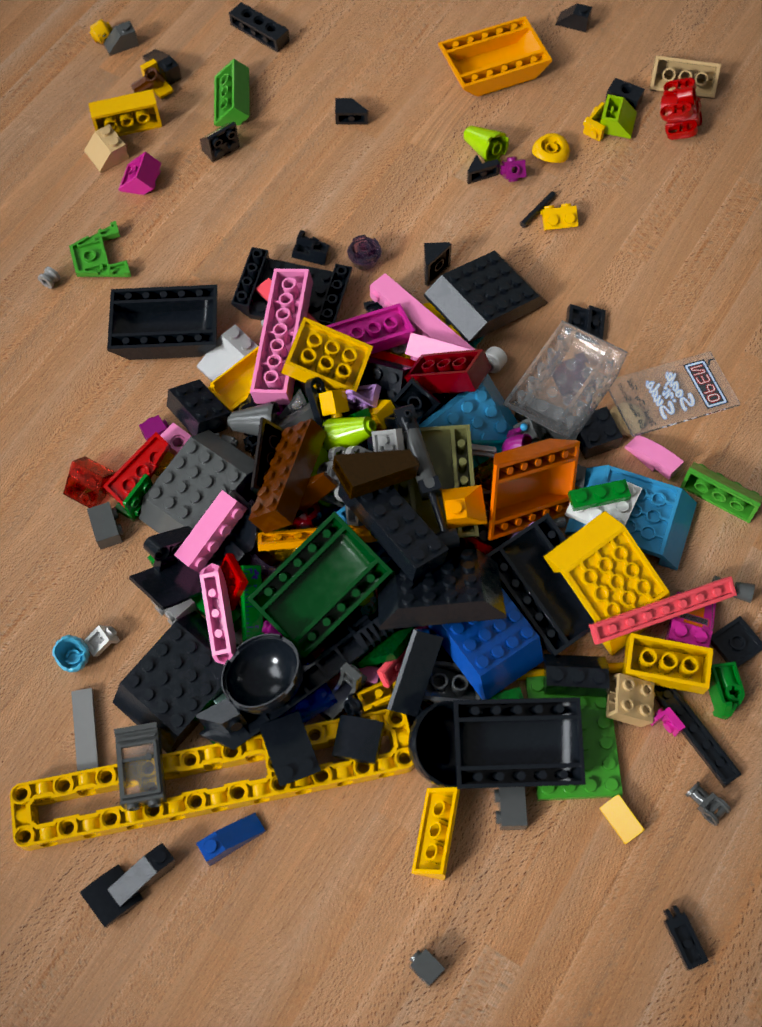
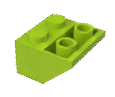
M607 95L600 124L606 126L604 134L631 139L637 112L624 97Z

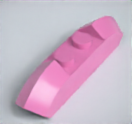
M211 563L201 570L199 576L212 657L215 662L225 665L227 659L230 660L236 652L235 631L227 584L219 565Z

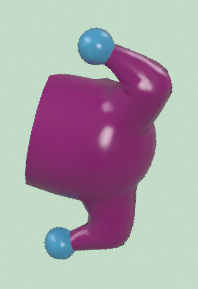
M522 423L520 427L508 431L507 439L502 444L501 452L528 445L532 442V438L528 433L520 434L522 431H527V424Z

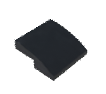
M570 304L567 307L564 337L582 341H602L606 310L591 305L585 309Z
M341 715L332 756L334 758L355 760L358 763L377 764L385 723L362 717Z
M119 864L80 891V894L104 928H108L124 913H129L144 900L143 896L138 894L120 908L109 894L107 889L125 874Z

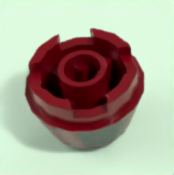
M316 502L305 512L296 515L293 524L289 525V528L292 530L318 528L325 521L322 506Z

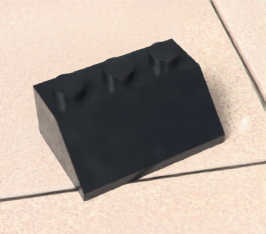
M544 654V694L607 696L610 689V680L606 657L553 656L552 654Z

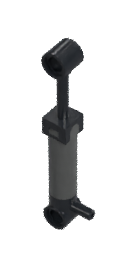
M413 404L394 408L395 421L398 428H402L406 450L410 449L413 456H416L419 461L416 480L422 501L430 499L440 529L435 534L449 550L460 548L461 544L455 527L451 529L447 527L437 498L442 496V487L438 475L436 476L420 430Z

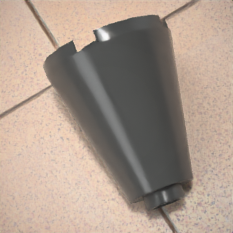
M269 402L234 411L228 416L227 423L233 431L258 436L260 418L264 417L276 425L279 424L281 418H278L277 413H281L280 407L277 402Z

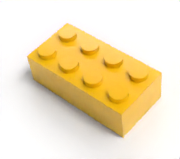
M153 89L88 103L95 131L110 124L118 136L162 127Z
M630 633L626 640L622 674L655 683L656 686L704 694L710 686L713 648Z

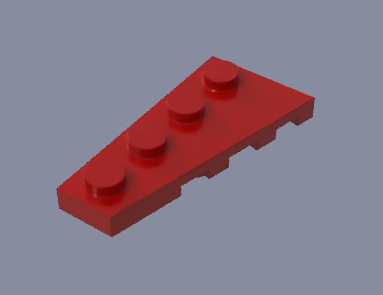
M155 432L103 487L124 507L123 501L145 473L151 479L171 445Z

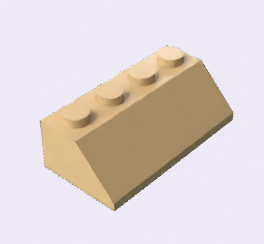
M655 56L650 90L664 91V85L669 81L693 78L697 87V96L714 98L721 64ZM672 87L668 91L674 90L676 87Z

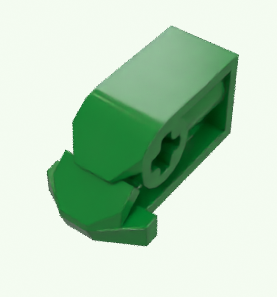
M736 662L712 664L708 690L714 707L713 716L724 720L732 716L745 696Z

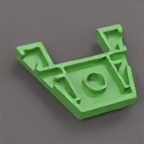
M116 221L111 222V226L101 230L100 228L98 233L91 237L86 236L69 246L77 277H131L127 260L109 264L105 251L104 241L120 237Z

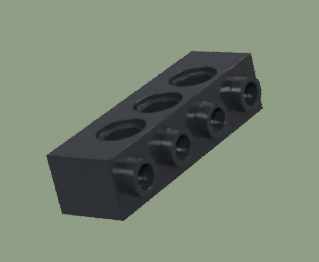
M242 2L229 12L230 24L277 53L290 42L289 31L286 27L281 26Z

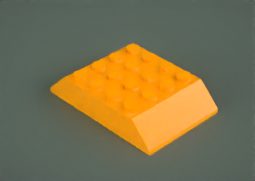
M526 16L438 43L463 90L476 97L536 79L552 62V58Z

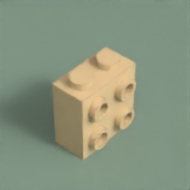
M622 673L609 677L610 689L607 694L606 718L638 727H644L653 723L655 716V683Z

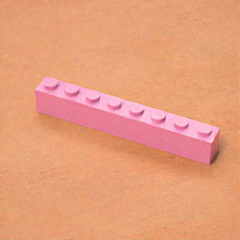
M386 273L370 285L371 299L374 302H378L383 308L398 303L401 304L415 330L414 334L476 350Z

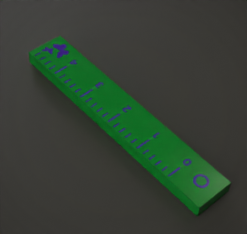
M240 566L248 580V584L241 595L242 643L252 637L263 634V615L247 600L262 584L261 566Z

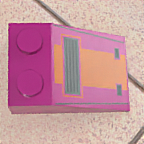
M716 603L671 618L665 640L709 648Z

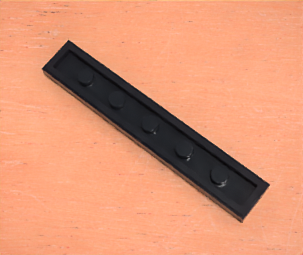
M655 685V699L664 710L670 707L685 725L682 734L721 785L725 787L741 776V772L677 690Z

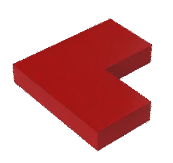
M226 553L220 568L227 581L231 611H234L248 584V580L233 553Z

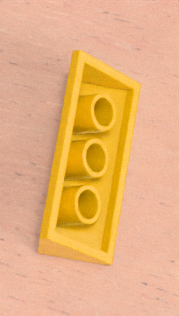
M457 787L427 788L412 874L445 880L460 789H457Z

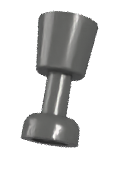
M714 575L712 582L721 579V577ZM736 582L734 586L737 596H734V598L751 603L755 584Z

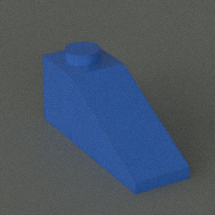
M253 813L213 832L196 844L208 865L212 866L260 836L266 830L256 813Z

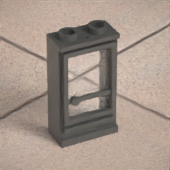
M157 722L114 729L120 805L127 809V811H136L141 806L147 805L151 808L161 806V803L167 802L159 725Z

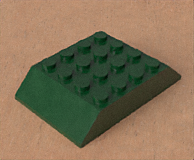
M334 511L247 600L283 637L291 641L297 647L300 654L306 658L393 570Z

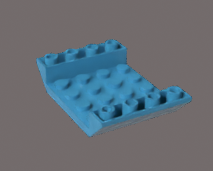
M610 465L586 468L584 488L623 479L642 488L625 527L643 553L659 557L658 565L678 570L697 502L683 488ZM569 518L564 534L571 536L586 524Z

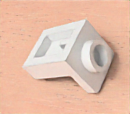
M98 625L84 640L94 657H98L111 643H118L120 641L114 628Z

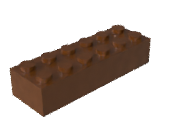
M312 418L304 422L301 421L292 427H287L282 432V438L276 447L273 459L270 461L269 470L264 476V482L257 493L258 497L251 508L252 512L248 519L264 533L292 525L327 434Z

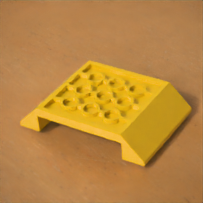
M603 511L543 556L554 573L561 572L594 622L670 596L669 590L625 525L606 511ZM648 627L643 628V629H640V630H637V631L632 632V633L639 635V634H641L644 630H646ZM630 633L603 642L611 656L626 645V640Z

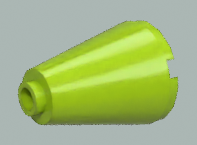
M469 126L464 131V140L485 162L495 159L500 161L501 159L499 158L502 154H506L509 138L506 137L504 132L477 126Z
M370 417L327 419L323 423V426H325L324 430L327 432L323 443L328 451L332 447L337 446L344 448L357 446L372 436L371 432L376 431V423Z

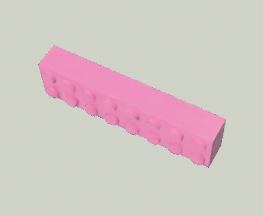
M274 269L250 394L255 404L277 402L282 405H291L296 379L282 374L281 371L303 317L307 318L313 286L309 269Z

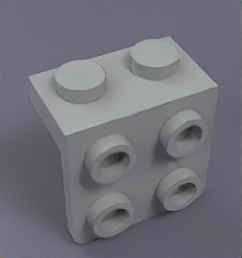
M402 428L371 432L373 452L405 450Z

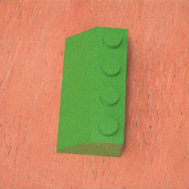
M233 59L214 76L215 126H223L231 122L240 125L250 117L249 68L236 59Z
M693 462L680 488L747 523L751 522L762 503V496L757 492L751 491L740 483L733 482L722 474L715 473L705 465Z

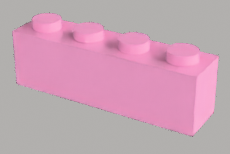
M411 333L405 354L410 355L411 360L417 361L421 354L471 349Z
M222 490L174 556L200 574L225 538L231 533L239 519L242 518L247 508Z

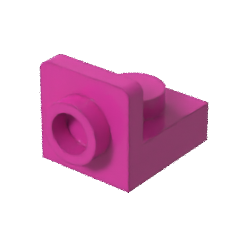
M670 707L665 710L662 708L657 710L653 723H651L653 727L662 720L666 731L674 736L680 734L685 728V725Z

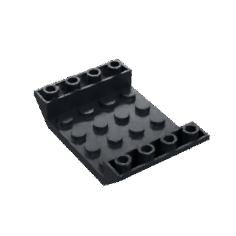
M251 247L231 302L232 306L250 319L262 321L265 317L267 301L256 292V287L268 278L272 280L274 269H309L313 286L308 313L325 326L336 322L353 269L352 267L335 264L334 270L328 271L270 259L268 250Z

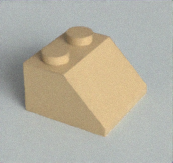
M110 124L96 130L84 150L100 173L129 159L126 145Z

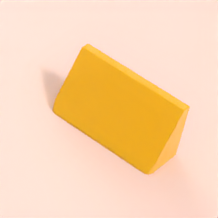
M619 794L599 808L625 845L645 831Z

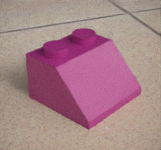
M145 151L127 164L118 190L140 195L153 191L156 186V178L161 172L160 167L162 163Z

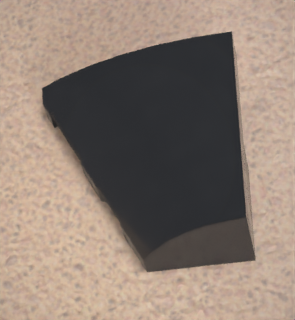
M300 230L291 257L325 266L330 245L319 241L316 237L308 238L305 236V231Z

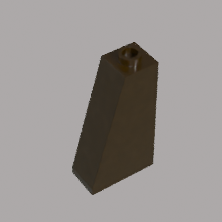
M410 449L339 454L334 456L332 469L349 498L353 499L415 478L419 468V461L416 456H413Z

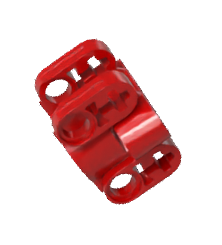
M693 78L672 80L664 85L660 117L662 120L667 121L665 132L670 140L693 137L698 133V126H702L700 98L697 97V87ZM676 87L674 90L668 91L670 88ZM677 129L675 133H670L672 130Z

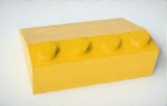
M303 317L281 373L304 383L308 379L318 377L323 381L326 392L339 389L354 390L356 392L373 346Z

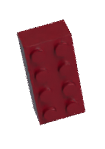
M484 349L421 354L406 374L405 379L408 382L413 377L431 394L474 392L492 367Z

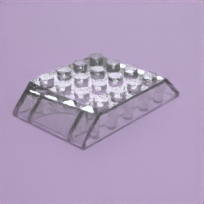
M562 320L503 405L555 433L571 439L580 433L616 380L628 352Z

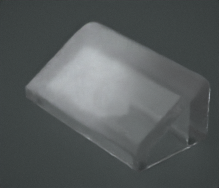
M301 389L298 390L288 405L290 414L307 405Z

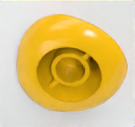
M548 133L535 141L532 153L537 158L546 162L563 163L569 158L570 148L567 140L562 135Z

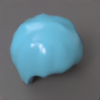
M63 636L57 640L52 649V655L62 670L67 672H78L84 669L89 661V647L82 638L77 636Z

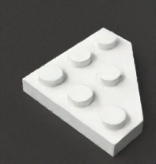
M627 482L631 494L630 500L574 512L570 503L565 516L587 524L603 511H606L626 526L642 488Z

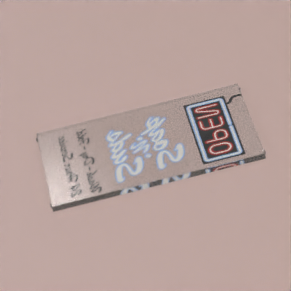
M711 351L604 382L632 437L734 408L741 404Z

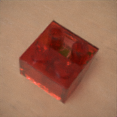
M86 456L73 460L63 494L88 508L100 505L107 495L103 485L116 472Z

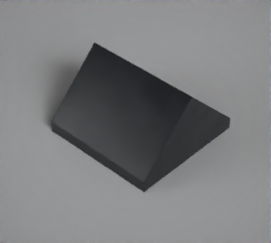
M450 242L424 243V279L426 286L430 285L450 266L452 247Z

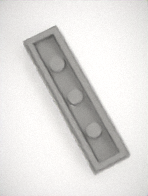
M87 688L71 691L77 771L100 767L93 689Z

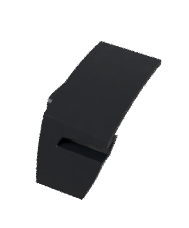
M231 490L230 496L245 506L247 510L208 561L206 567L211 563L221 566L226 553H233L240 566H248L250 562L245 558V555L256 550L259 528L248 520L252 512V505L235 490ZM184 526L148 537L143 544V548L155 559L154 565L150 569L129 576V579L162 610L202 594L200 574L174 556L193 530L190 526Z

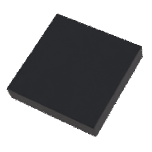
M741 616L715 632L711 637L710 643L727 663L736 662L737 669L762 652V641Z

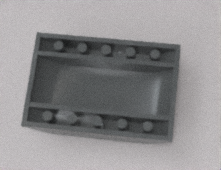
M210 430L191 436L143 496L139 519L158 533L184 526H190L193 529L222 490L230 495L231 490H235L244 497L251 488L254 459Z

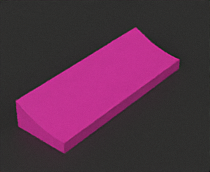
M400 303L326 325L329 328L373 346L370 355L408 343L410 334L415 332Z

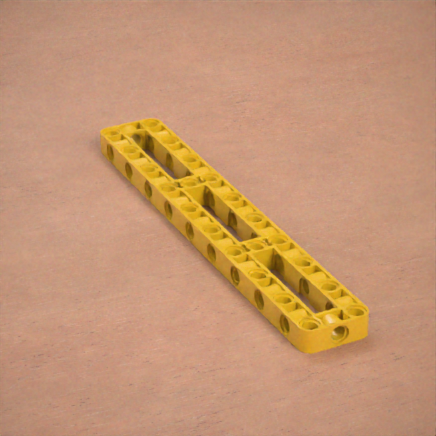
M388 709L362 714V718L384 722L383 736L389 735L392 750L389 753L379 754L377 764L358 763L350 759L349 761L335 764L333 762L320 764V772L286 784L283 790L275 788L278 779L272 768V762L262 734L251 737L235 750H238V753L235 757H228V753L232 749L217 743L163 754L165 780L263 760L266 762L268 775L262 779L252 781L247 779L227 783L223 787L203 788L183 792L179 796L169 797L167 802L161 803V806H159L160 811L156 816H150L151 810L155 807L151 808L147 805L141 806L136 811H127V809L120 805L96 810V813L76 814L39 824L38 806L119 790L117 764L19 783L10 791L13 840L20 848L32 851L405 774L414 769L412 761L408 764H402L399 761L403 756L410 758L408 750L410 729L407 715ZM393 717H400L402 721L399 724H394L391 722V719ZM340 718L305 725L313 750L334 746ZM313 733L321 735L316 741L311 740L310 736ZM154 758L125 763L127 788L139 786L140 792H146L151 787H157ZM190 758H196L194 765H186ZM361 765H367L370 769L366 773H361L358 768ZM154 766V771L151 774H145L148 767ZM325 773L328 775V778L321 782L317 780V776ZM107 775H112L110 782H103ZM70 783L69 789L62 792L63 785ZM243 790L244 796L242 798H234L236 791ZM23 792H28L27 797L24 800H20V795ZM195 799H202V804L199 807H192ZM117 816V821L113 825H108L109 818ZM69 825H74V830L66 834V828ZM31 833L30 840L23 843L24 836Z

